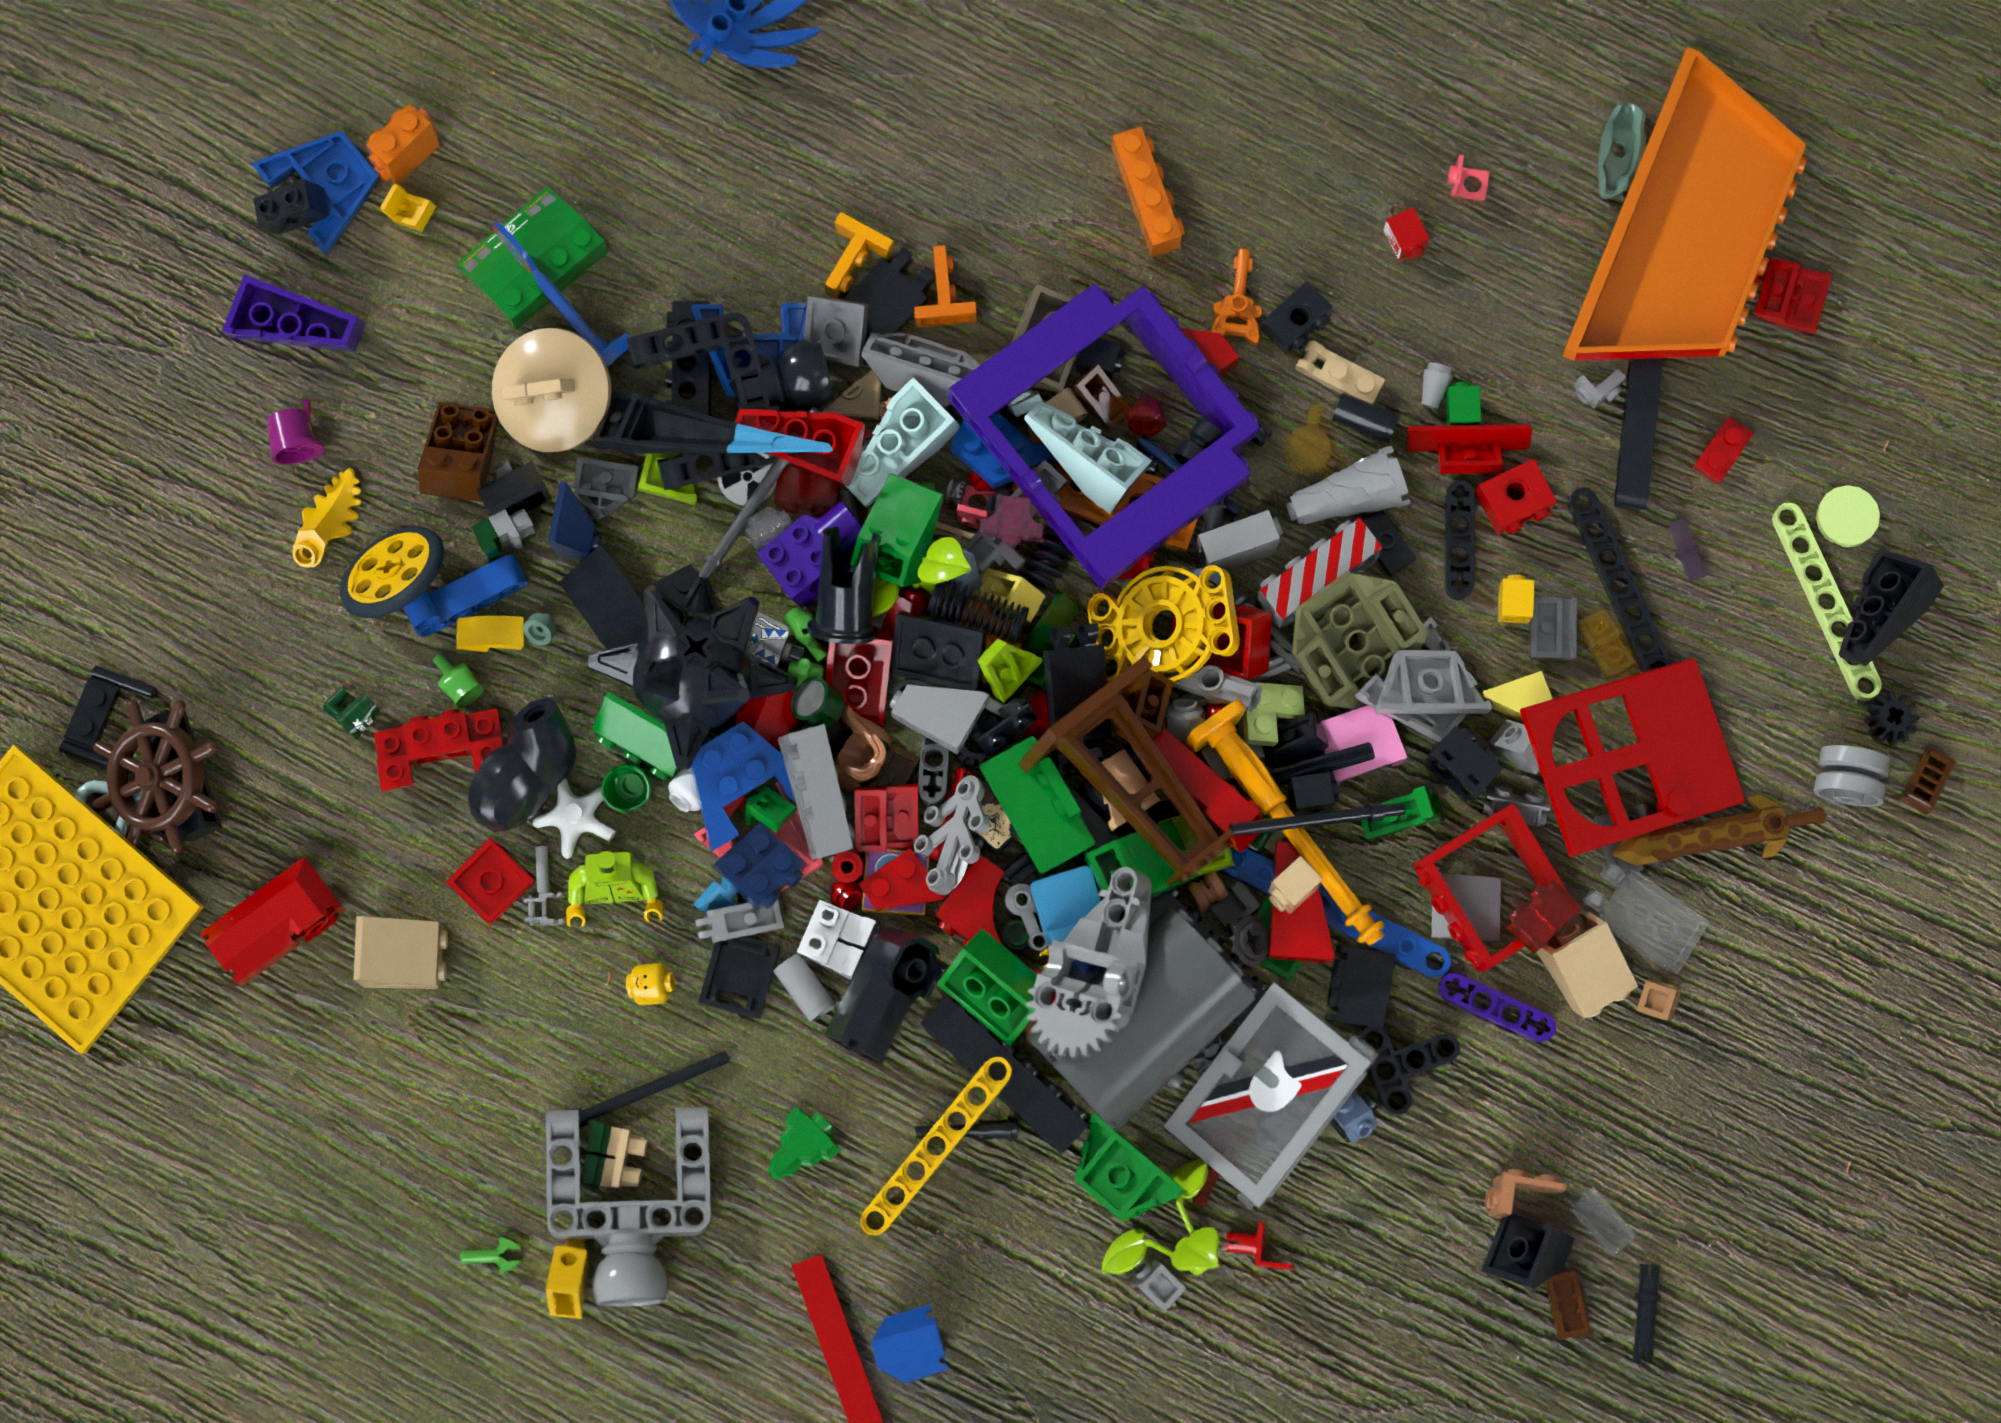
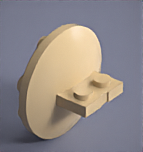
M557 328L538 329L516 339L500 357L492 380V400L500 423L516 441L537 451L562 452L582 445L595 434L600 421L610 407L611 380L604 359L588 340L568 330Z

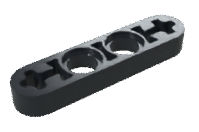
M1463 480L1451 483L1445 495L1444 588L1448 597L1457 601L1468 598L1474 588L1475 493L1472 485ZM1457 489H1462V493L1468 495L1462 502V510L1451 512V509L1456 510L1458 506V499L1452 496V494H1455ZM1455 518H1463L1468 523V530L1464 533L1455 532L1451 527V521ZM1455 548H1463L1468 554V560L1464 563L1455 562L1451 558V551ZM1468 569V572L1463 571L1461 574V582L1467 585V587H1464L1462 593H1459L1457 588L1451 586V584H1454L1457 579V571Z

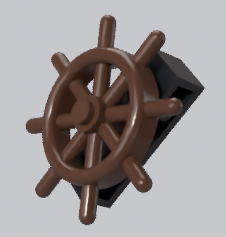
M130 700L126 704V708L133 728L124 733L114 747L102 741H97L93 745L94 751L109 759L106 775L108 794L94 800L92 807L95 811H102L113 805L122 819L131 825L127 840L136 848L138 847L143 830H165L171 851L179 854L184 849L182 841H195L222 828L217 812L218 805L213 799L202 761L215 754L219 747L214 741L197 747L185 711L186 704L184 701L176 700L171 710H164L144 721L139 703L135 700ZM138 747L144 763L132 758ZM129 770L135 773V780L128 782ZM143 790L137 806L132 795ZM154 798L160 813L159 817L149 815Z

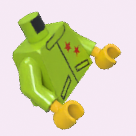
M604 851L600 854L586 855L585 864L580 865L569 876L568 903L571 905L566 909L568 927H570V919L573 917L581 918V927L585 925V910L581 906L582 903L585 905L643 901L646 899L645 921L650 922L651 912L658 913L659 920L661 921L664 904L661 900L656 899L659 894L654 872L649 866L637 861L630 852L612 853Z

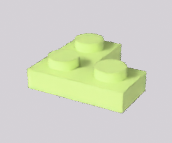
M1254 682L1262 687L1261 700L1257 709H1253L1252 712L1245 710L1242 716L1244 741L1247 745L1275 746L1278 743L1276 718L1298 719L1305 715L1303 686Z

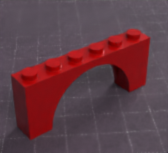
M980 855L978 860L969 867L960 883L954 888L936 913L935 919L939 922L937 927L950 937H953L954 934L965 940L963 943L964 947L981 929H984L1002 945L994 926L993 905L999 886L1005 878V871ZM1031 969L1036 974L1042 973L1041 971ZM1056 991L1052 995V1004L1056 1000Z

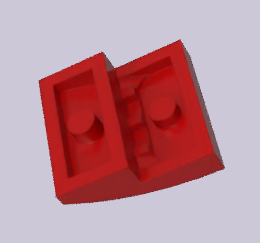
M1770 258L1755 309V316L1784 327L1817 334L1831 285L1832 274L1802 269L1800 263Z
M918 784L883 785L854 789L855 852H887V849L914 848V842L919 837Z

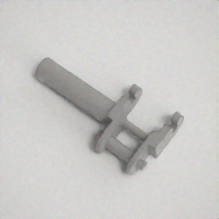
M535 847L537 893H539V898H533V895H529L528 899H523L524 903H528L529 918L524 919V922L530 923V926L535 925V922H540L541 926L565 924V919L555 920L548 919L546 902L549 899L564 898V893H550L548 847ZM535 903H542V917H535Z

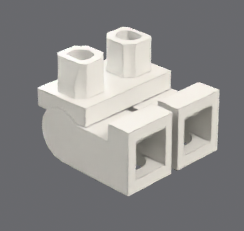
M819 900L797 953L808 961L852 980L864 956L862 950H867L878 925L875 920L861 917ZM837 940H840V941L845 942V943H847V944H849V945H852V946L850 947V946L845 945V944H843V943H841V942H838Z

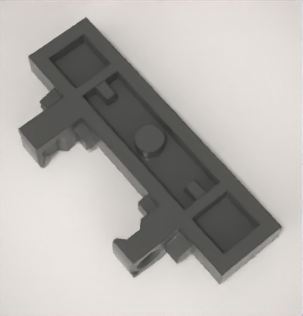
M1044 460L1034 472L1059 504L1062 499L1057 494L1068 481ZM1018 487L962 548L974 554L977 567L982 573L994 561L1000 566L1006 561L1018 572L1026 561L1013 549L1017 545L1015 539L1036 516L1041 519L1042 515Z

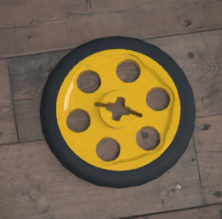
M410 526L389 532L373 541L358 554L345 571L340 585V597L343 607L349 613L360 618H376L394 613L409 605L432 584L438 575L444 560L442 539L436 532L430 529ZM402 546V548L399 551L393 553L396 549ZM422 551L420 555L413 558L418 552ZM417 573L412 579L408 580L411 575ZM370 586L368 590L361 593L366 587ZM390 591L388 595L381 598L386 592Z

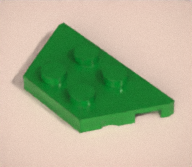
M1096 1113L1091 1115L1089 1122L1092 1124L1088 1139L1083 1144L1081 1152L1082 1161L1077 1167L1074 1180L1120 1221L1126 1222L1186 1193L1185 1189L1117 1131L1114 1132Z

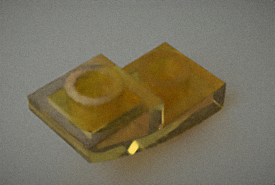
M1605 608L1577 621L1580 633L1607 681L1635 668V661L1619 638L1620 631Z

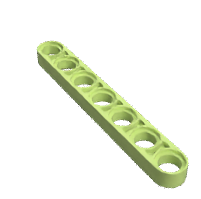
M1783 503L1776 509L1772 517L1776 532L1851 693L1858 700H1871L1878 695L1882 686L1877 670L1872 661L1867 666L1860 664L1853 666L1838 655L1844 637H1837L1833 634L1832 624L1839 621L1848 626V623L1852 622L1853 619L1802 510L1794 503ZM1784 510L1793 512L1796 517L1795 524L1790 526L1783 524L1779 517L1780 512ZM1803 538L1809 545L1808 551L1806 553L1796 552L1792 545L1794 539ZM1808 566H1816L1820 569L1822 576L1819 581H1811L1807 578L1805 571ZM1821 594H1829L1834 598L1835 604L1832 609H1824L1820 606L1818 599ZM1859 679H1870L1874 684L1873 692L1870 694L1862 693L1858 688Z

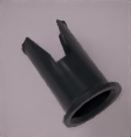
M839 527L826 528L822 531L823 546L816 618L808 622L807 632L818 639L833 643L863 644L872 642L878 638V628L871 621L881 536L873 533L871 541L864 544L855 571L847 572L844 571L845 559Z

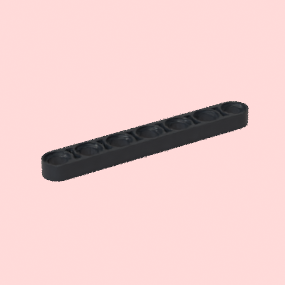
M1582 487L1576 489L1568 500L1569 511L1641 673L1650 671V665L1653 663H1661L1663 666L1671 665V660L1597 495L1589 488ZM1578 495L1587 496L1591 501V507L1588 510L1578 509L1574 503L1575 497ZM1590 523L1600 524L1604 531L1603 536L1600 538L1589 536L1587 525ZM1602 551H1611L1616 557V563L1612 566L1603 565L1599 559ZM1618 578L1625 580L1629 587L1628 592L1625 594L1614 592L1612 589L1613 580ZM1632 606L1639 609L1641 619L1638 622H1630L1625 618L1624 611L1627 607ZM1638 636H1650L1654 643L1653 648L1647 651L1639 648L1637 645Z

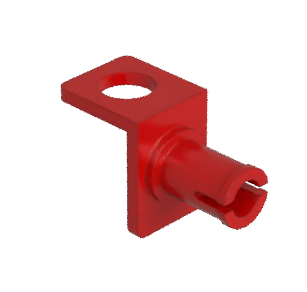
M1259 1222L1256 1235L1227 1232L1226 1240L1239 1242V1244L1225 1243L1226 1253L1252 1254L1256 1258L1255 1266L1260 1268L1295 1271V1265L1264 1261L1267 1224L1265 1222Z

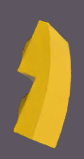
M518 616L458 618L456 620V649L487 652L490 648L521 650L524 646V619Z

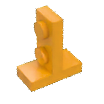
M842 212L839 213L834 221L835 231L851 241L825 283L826 294L835 299L838 298L841 291L846 293L851 286L854 278L851 275L857 266L862 267L869 254L867 249L889 260L894 251L892 239Z

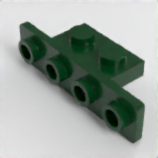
M1058 592L1020 647L1039 656L1043 661L1003 703L1004 705L1015 697L1019 699L1028 685L1046 691L1043 651L1051 650L1049 628L1069 627L1080 611V608L1065 593ZM1071 633L1068 648L1078 647V637Z

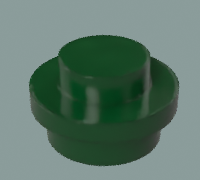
M1020 918L1008 921L1002 930L1003 942L1010 949L1023 950L1029 946V935Z

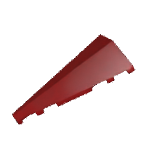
M795 691L748 701L744 709L738 712L735 726L744 721L780 752L778 738L787 735L791 728H796L800 723V720L793 715L791 710V700ZM745 795L723 807L729 819L736 808L741 809L745 803L743 799Z

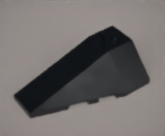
M1881 549L1864 573L1862 579L1864 586L1861 596L1856 598L1854 604L1856 608L1853 621L1848 623L1838 654L1840 658L1867 666L1928 611L1944 587L1931 564Z

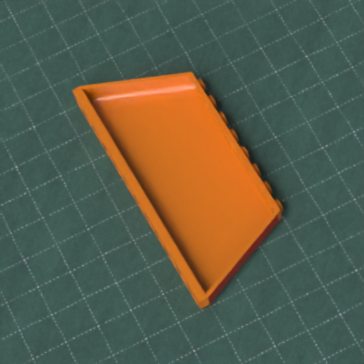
M1689 47L1685 50L1562 356L1573 361L1724 357L1726 351L1732 353L1739 338V335L1734 333L1737 325L1743 327L1749 309L1744 308L1746 300L1753 301L1759 283L1754 282L1756 274L1763 275L1769 258L1764 257L1766 248L1773 250L1779 233L1773 230L1776 223L1783 224L1788 207L1783 206L1786 198L1789 200L1793 198L1798 182L1793 181L1795 173L1801 175L1808 158L1802 155L1807 144L1698 50Z

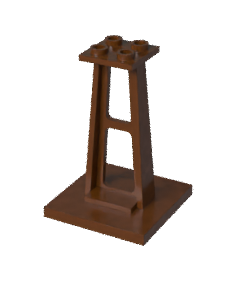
M1144 655L1051 726L1018 765L1026 774L1038 765V762L1059 749L1173 868L1176 873L1165 881L1171 886L1177 880L1181 884L1185 883L1200 869L1229 847L1226 840L1234 832L1229 829L1222 836H1217L1123 698L1153 666ZM1106 719H1110L1115 723L1152 775L1151 782L1135 794L1127 792L1083 743V736ZM1161 789L1164 791L1195 834L1197 843L1188 851H1181L1141 807V801L1155 790Z

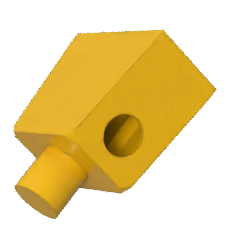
M585 1239L566 1240L565 1246H556L554 1249L546 1285L550 1316L582 1319L590 1271L588 1250L584 1249Z

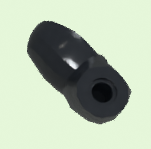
M542 698L535 700L522 708L514 717L507 744L491 751L481 762L469 787L468 802L472 816L478 824L496 832L509 831L535 817L547 803L555 787L574 768L577 750L573 734L568 722L553 699Z

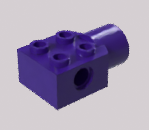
M840 501L820 519L804 514L756 553L790 599L798 606H801L802 609L818 597L823 546L822 531L824 529L839 527L845 559L844 571H850L848 551L855 547L857 537L863 525L843 501Z

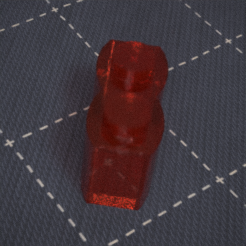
M786 466L776 482L774 503L776 507L781 508V512L786 514H798L799 510L811 511L813 516L822 517L838 504L841 484L798 466Z
M1555 880L1549 885L1542 882L1529 895L1534 900L1527 907L1521 903L1508 916L1512 922L1506 928L1533 954L1538 952L1582 907Z

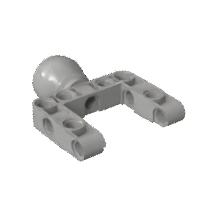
M708 1107L675 1108L677 1200L580 1203L578 1110L546 1111L548 1231L557 1239H595L603 1246L601 1252L606 1257L599 1263L592 1280V1290L597 1305L630 1307L655 1305L665 1302L667 1276L660 1261L652 1255L658 1250L655 1245L663 1237L696 1236L706 1230L711 1216ZM688 1146H695L700 1150L701 1157L696 1161H689L684 1156V1149ZM561 1149L569 1151L572 1155L571 1161L564 1165L558 1164L553 1157L555 1152ZM690 1210H697L702 1215L703 1221L696 1226L690 1225L685 1220V1214ZM657 1211L668 1213L670 1223L663 1227L657 1226L652 1220L653 1214ZM592 1213H600L604 1216L606 1223L601 1228H592L587 1223L588 1216ZM559 1214H568L572 1218L573 1224L568 1229L563 1230L556 1227L554 1220Z

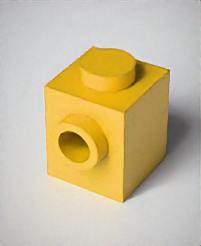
M1509 575L1507 579L1503 578L1499 584L1498 622L1529 624L1533 618L1534 580H1526L1524 575Z

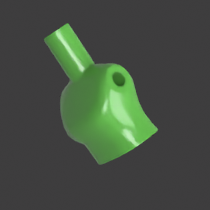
M797 606L785 614L783 622L791 629L797 642L807 647L818 663H821L827 659L828 654L816 637L811 636L807 632L808 622L814 619V617L807 614L801 606Z
M441 653L435 656L433 662L444 674L439 680L438 686L454 701L456 707L464 708L482 694V685L477 682L472 671L465 663L453 667L444 654Z
M806 658L799 660V662L789 663L788 673L798 678L797 687L808 678L819 677L823 679L824 667L822 665L811 663Z

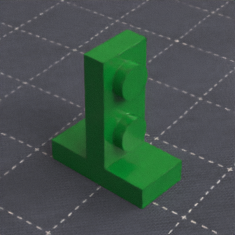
M1421 786L1413 789L1411 794L1382 802V805L1404 803L1406 808L1405 815L1385 817L1383 821L1371 823L1367 820H1361L1366 840L1370 841L1426 823L1433 825L1445 821L1437 791L1427 786Z

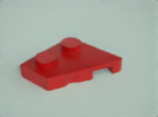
M911 848L858 884L876 911L889 910L901 906H915L916 904L934 901L941 902L945 899V896H941L928 888L926 883L928 872Z

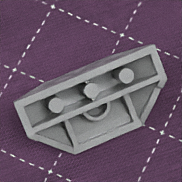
M871 333L862 351V357L887 389L899 392L914 377L943 407L951 404L947 399L949 388L980 366L974 358L964 351L908 333H887L883 335Z

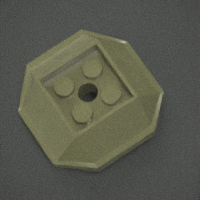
M1346 571L1297 607L1292 654L1324 704L1358 709L1367 706L1366 703L1355 697L1362 687L1375 674L1385 682L1393 655L1398 650H1421L1428 632L1396 581ZM1354 633H1357V642L1350 647L1349 639Z

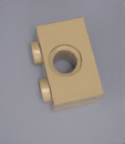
M1300 856L1272 881L1268 890L1271 894L1269 900L1280 912L1285 909L1291 914L1318 889L1323 879Z

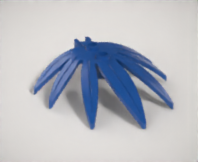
M668 0L682 22L696 35L701 37L691 42L688 53L692 54L696 49L703 50L704 55L701 60L703 64L710 60L713 47H715L730 59L749 66L778 68L795 65L798 57L762 49L794 45L818 35L820 28L817 27L749 34L784 19L809 0H775L753 16H750V14L764 0H711L710 3H707L706 0Z

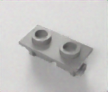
M1495 786L1494 790L1486 788L1487 799H1491V802H1484L1482 813L1488 814V817L1501 808L1514 803L1527 825L1538 827L1539 824H1546L1547 813L1542 812V810L1550 811V805L1548 800H1544V796L1527 792L1525 796L1513 794L1512 789Z

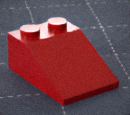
M1223 603L1216 604L1213 608L1214 618L1220 619L1224 616L1226 612L1225 605ZM1235 604L1240 638L1238 650L1233 655L1227 657L1212 652L1210 658L1203 666H1217L1223 673L1248 681L1268 672L1272 612ZM1173 612L1171 635L1174 633L1176 628V617L1173 614ZM1223 633L1218 637L1217 646L1220 650L1226 649L1229 646L1230 637L1227 633ZM1198 656L1192 663L1195 664L1201 656Z
M878 629V638L863 644L829 642L825 681L841 691L845 701L844 706L849 705L855 713L883 728L891 676L894 631ZM840 716V718L838 719V721H839L843 726H847V725L842 721L841 716Z

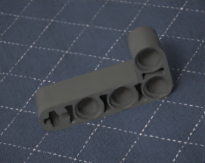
M904 680L895 686L893 696H895L898 690L903 692L907 685L949 689L950 687L924 681ZM922 735L918 780L919 799L927 807H938L943 804L947 795L950 750ZM935 753L941 755L944 760L940 766L931 767L926 763V758L929 755ZM930 776L936 777V789L941 791L936 792L933 798L929 797L927 791H924L930 789Z

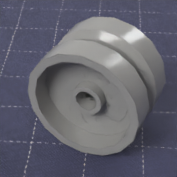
M1844 745L1824 746L1821 748L1818 764L1825 772L1816 775L1814 794L1841 804L1866 807L1880 806L1884 804L1886 786L1879 780L1888 777L1891 760L1882 753L1865 748Z

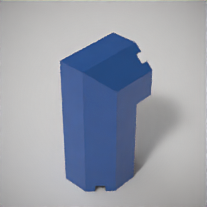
M930 1304L885 1317L871 1341L878 1368L906 1384L949 1370L947 1363L940 1364L941 1358L945 1357V1351L935 1318H927V1313L933 1312Z

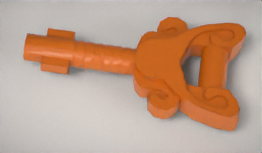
M1239 249L1238 257H1234L1233 270H1236L1234 295H1228L1224 298V302L1218 301L1214 304L1213 311L1218 317L1214 322L1211 332L1221 333L1223 337L1224 335L1245 337L1249 344L1257 345L1259 342V330L1256 320H1259L1261 317L1262 309L1260 306L1253 305V300L1245 296L1248 272L1252 271L1253 259L1250 258V250ZM1239 317L1246 321L1247 325L1227 323L1226 320Z

